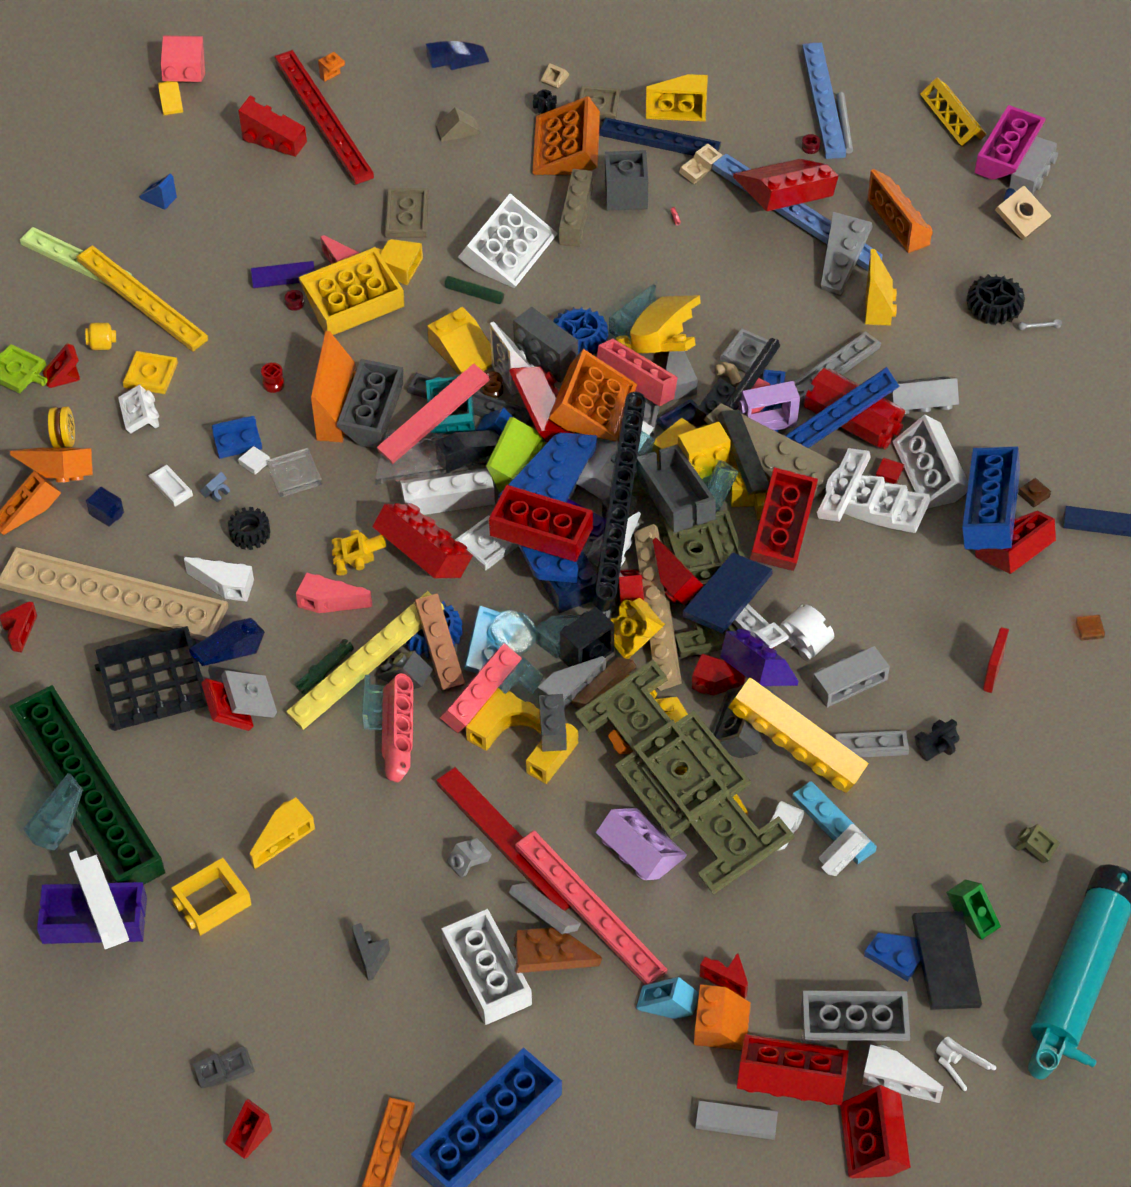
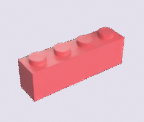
M615 339L608 340L598 346L597 358L637 384L635 392L643 394L645 398L658 406H662L674 399L677 376Z
M504 643L484 664L440 719L456 733H459L522 658Z

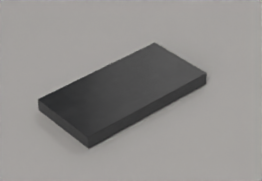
M963 911L914 913L912 920L930 1010L980 1008L982 1000Z

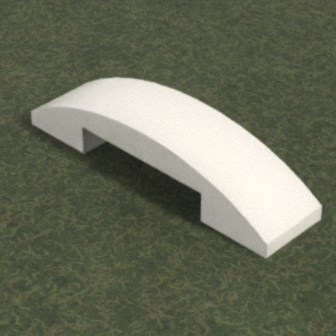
M749 604L733 621V624L738 629L750 631L753 637L762 640L763 644L768 648H773L789 639L788 635L775 622L769 624Z

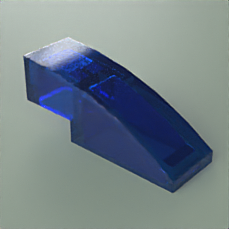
M442 41L426 44L427 57L432 68L449 65L451 70L489 62L486 51L481 45L461 41Z

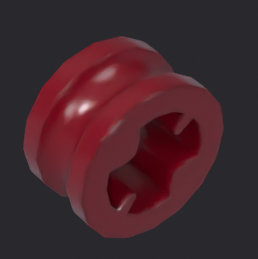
M814 134L805 135L802 139V150L807 154L817 153L820 149V138Z
M299 290L288 291L285 294L286 307L291 311L302 309L305 304L303 293Z

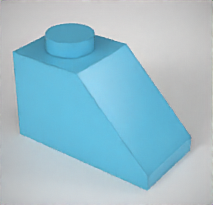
M679 977L642 986L636 1008L639 1011L672 1019L693 1015L696 1008L699 992Z

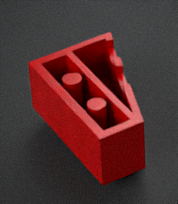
M1037 510L1015 519L1012 548L975 550L976 558L1009 574L1013 573L1056 541L1055 518Z

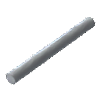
M839 92L837 94L842 134L846 153L850 154L853 152L845 95L843 92Z

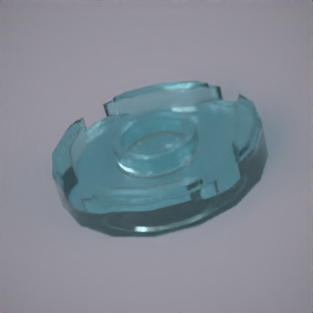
M514 610L503 611L495 617L490 627V634L494 644L499 648L505 643L518 655L526 653L536 640V627L533 621L522 612H513Z

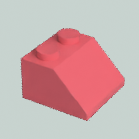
M163 36L161 54L162 81L202 82L205 76L203 36Z

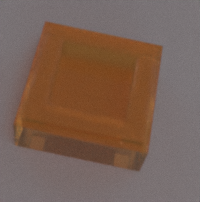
M1100 615L1076 618L1081 641L1104 638L1105 631Z

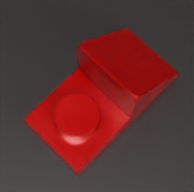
M67 343L44 369L43 375L47 378V387L53 388L80 380L76 367L79 360L74 345Z
M29 601L0 615L3 629L9 630L8 641H10L12 650L22 653L37 618L33 602Z
M739 954L735 955L728 968L716 959L711 960L704 957L700 964V977L717 986L726 987L745 999L748 981Z

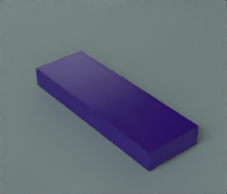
M314 261L251 268L253 288L300 283V276L315 271Z

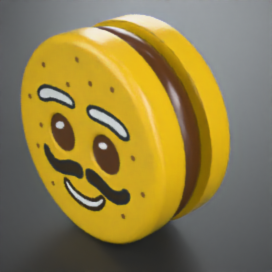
M68 406L49 409L48 432L53 448L73 447L75 443L74 418Z

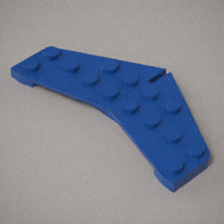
M558 433L554 435L509 483V486L566 502L589 458H592L596 451L597 435ZM518 545L535 578L547 581L577 583V561L574 562Z

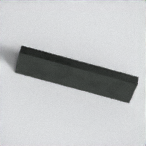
M740 410L720 412L717 416L731 440L730 449L748 494L767 492L769 482Z

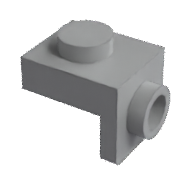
M475 838L457 843L447 862L460 877H465L471 866L488 862L492 854L482 842Z

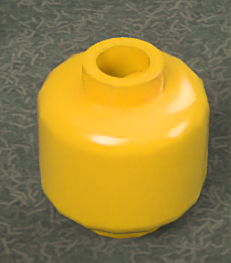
M91 323L89 328H85L86 345H89L91 350H110L112 343H116V330H112L109 323Z

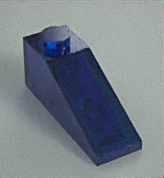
M252 618L233 621L191 647L189 652L202 666L256 654L265 631Z

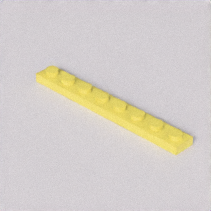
M427 591L420 598L430 596L432 594ZM415 603L410 605L286 711L288 716L304 730L420 631L422 626Z

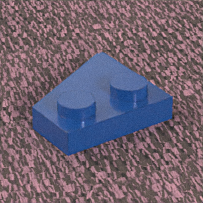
M877 933L864 952L865 957L907 982L921 964L916 937Z

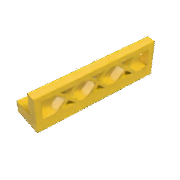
M938 77L920 93L961 146L966 144L974 135L981 140L987 135L949 86ZM936 88V98L930 99L928 95ZM941 102H947L946 111H939ZM957 114L956 123L950 124V115ZM967 127L969 131L961 138L959 136L960 128Z

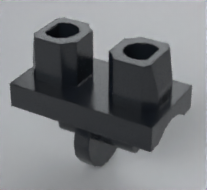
M939 719L933 723L930 734L921 731L915 735L916 746L921 750L922 758L925 761H929L942 752H945L947 755L955 753L956 748L954 744L960 740L956 731L957 722L951 719L948 722H944Z

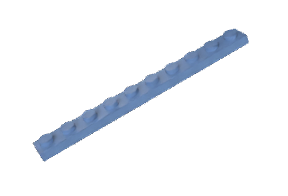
M728 154L723 155L713 163L712 170L746 191L733 178V174L751 170L750 168ZM804 203L775 210L828 245L832 221ZM865 243L856 264L868 271L870 250L873 248ZM876 251V252L878 253L880 259L882 260V255H883V254H881L880 252Z

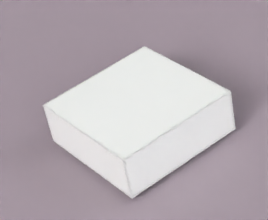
M253 446L238 461L241 466L256 475L270 462V457Z

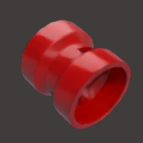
M271 362L265 364L261 368L264 389L270 393L281 391L285 384L282 367L278 363Z

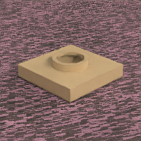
M1022 186L995 209L1022 240L1051 217V214L1025 186ZM1020 205H1025L1024 208L1032 215H1023L1019 208Z

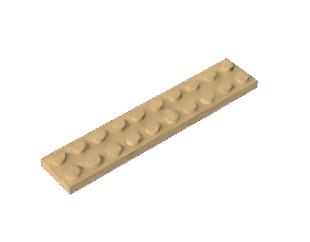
M17 547L0 575V588L163 631L188 626L191 638L209 643L212 642L228 609L227 601Z

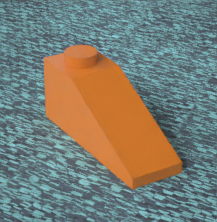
M33 471L1 508L0 533L5 535L46 511L59 497L61 492L49 480Z

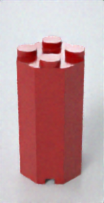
M823 368L811 383L814 386L812 392L808 390L805 395L804 407L818 414L858 387L859 384L832 369ZM882 398L841 427L885 450L890 445L894 435L898 436L903 429L901 422L905 415V410L895 403Z

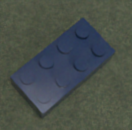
M583 550L577 559V583L540 580L558 613L593 601L597 574Z

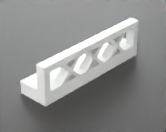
M77 851L69 853L104 949L129 941L97 855L80 860Z

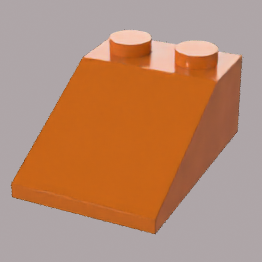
M38 447L10 451L12 457L45 478H56V482H70L69 478L71 481L84 480V476L93 475L91 448Z

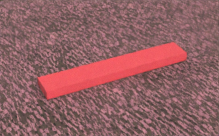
M472 364L377 446L378 452L390 463L394 464L490 380L489 376L478 366Z

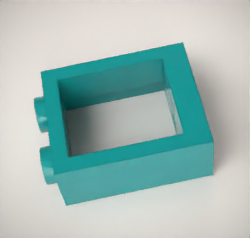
M460 375L426 380L427 403ZM473 395L466 400L467 414L448 416L431 431L432 437L450 435L456 432L476 431Z

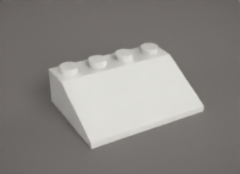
M509 194L458 258L474 271L515 288L558 233L512 194Z

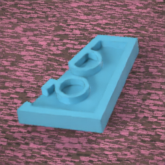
M479 606L473 625L464 670L477 674L499 647L504 643L508 644L523 620Z

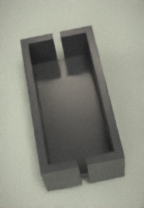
M678 444L659 450V471H657L656 452L637 457V478L674 533L693 527V523L700 525L716 519L714 496Z

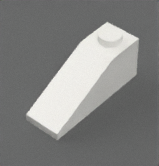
M870 1045L862 1084L872 1087L882 1085L900 1094L940 1103L943 1091L942 1085L899 1052L891 1050L884 1045Z

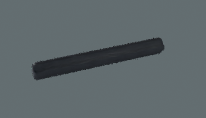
M769 339L725 403L727 407L733 410L739 408L742 391L750 390L779 349L778 339Z

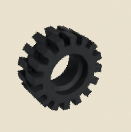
M244 507L242 512L235 511V516L231 515L230 520H228L232 543L235 542L236 547L241 545V549L245 550L246 546H249V550H253V546L256 545L257 548H260V543L264 545L267 543L266 539L269 540L271 532L268 516H266L264 511L261 513L259 508L254 511L253 507H249V510L246 511ZM248 525L257 526L255 530L250 532L241 530Z

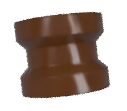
M495 371L486 372L490 380L482 386V393L493 398L500 397L503 394L502 375Z

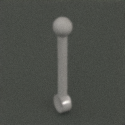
M1055 319L1053 322L1029 324L1020 322L1018 328L1019 330L1047 326L1060 328L1062 321Z

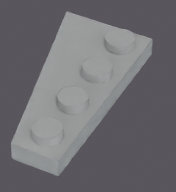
M833 212L821 281L822 290L839 295L842 294L872 230V222Z

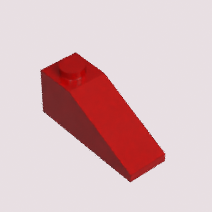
M655 537L652 541L660 582L667 589L664 593L673 602L679 600L685 605L704 585Z

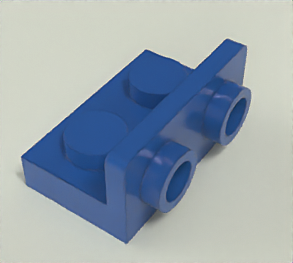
M255 416L212 425L219 459L246 453L253 446L259 450L262 449Z

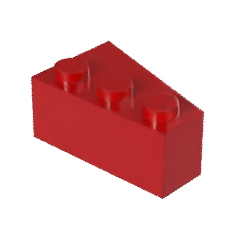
M250 95L238 110L243 140L296 157L307 143L305 126L284 114L279 116L271 111L272 107L260 105L255 102V97Z

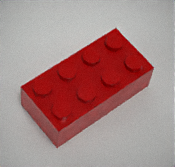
M776 467L773 468L750 560L794 571L818 482L817 478Z
M506 485L489 517L490 536L574 562L577 561L593 529V510Z
M412 503L384 504L372 526L433 578H461L473 557L467 550L466 545L455 541L451 537L450 532L439 528L435 524L436 521L423 515L420 512V508Z

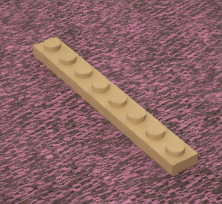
M653 524L634 531L639 571L642 574L644 601L649 603L650 608L665 623L650 638L652 659L668 679V681L658 687L662 691L682 684L669 597L664 593L667 589L660 582L652 541L655 537L660 541L659 531L656 525Z

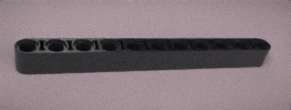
M631 392L627 395L622 411L593 595V605L601 612L609 611L612 608L617 594L646 398L639 392Z

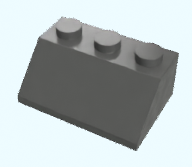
M744 685L726 691L711 730L731 756L738 758L758 754L765 736L764 733L755 730L753 725L745 719L737 717L728 708ZM763 686L779 698V696L775 694L768 686Z

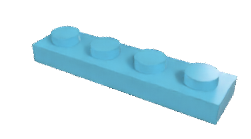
M812 781L793 793L792 799L833 841L851 824H854ZM870 840L852 860L858 865L875 853L877 846Z

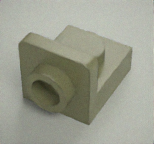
M1036 824L1031 828L1025 827L1017 837L1019 841L1015 848L1018 851L1027 848L1040 861L1046 863L1051 859L1060 842L1039 824Z

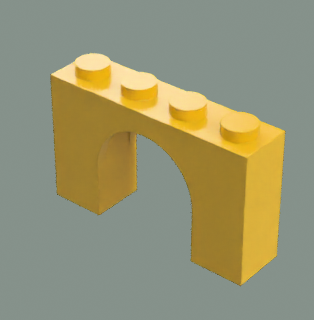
M498 687L466 726L467 741L487 751L504 730L518 725L531 727L541 735L539 709L531 702H525L516 697L514 693ZM565 723L567 750L542 752L541 739L540 743L526 759L527 774L545 784L550 781L578 745V730L570 723Z

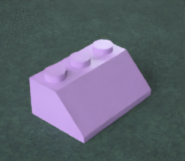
M637 808L611 809L596 831L602 838L603 844L614 849L619 854L620 860L630 864L636 870V875L643 880L660 879L687 856L682 849Z

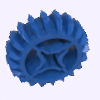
M573 307L572 311L565 309L564 314L558 313L557 318H554L553 322L578 340V354L585 349L594 355L598 351V346L606 342L608 338L607 322H605L603 316H599L598 311L592 312L591 308L584 310L583 307L580 309Z
M443 601L444 616L455 647V644H459L460 637L463 634L462 620L458 611H454L452 605L446 607ZM423 629L404 643L405 646H408L410 652L416 651L419 656L425 653L427 659L430 656Z

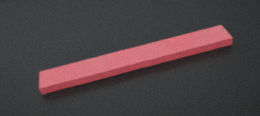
M535 830L515 844L517 851L644 985L655 983L667 974L668 969Z

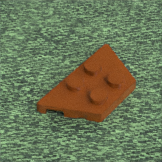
M553 927L517 930L514 936V958H516L514 971L516 973L596 967L600 965L602 960L600 955L569 933L561 934Z

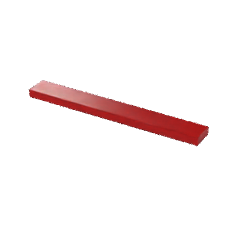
M456 767L436 780L440 789L537 891L564 911L571 907L517 851L515 844L523 839V837Z

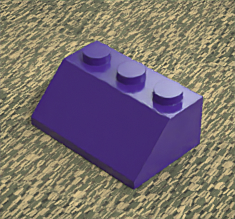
M748 630L726 631L720 658L748 679L752 678L761 686H798L799 681L786 660L777 654L776 650L768 648L763 644L762 640L753 637Z

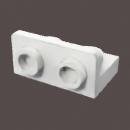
M138 385L118 397L125 428L128 432L133 433L148 423L155 429L159 427V414L154 406L155 398L151 391H146L141 385Z
M851 824L819 856V860L824 864L821 868L828 875L837 876L870 840L856 825Z

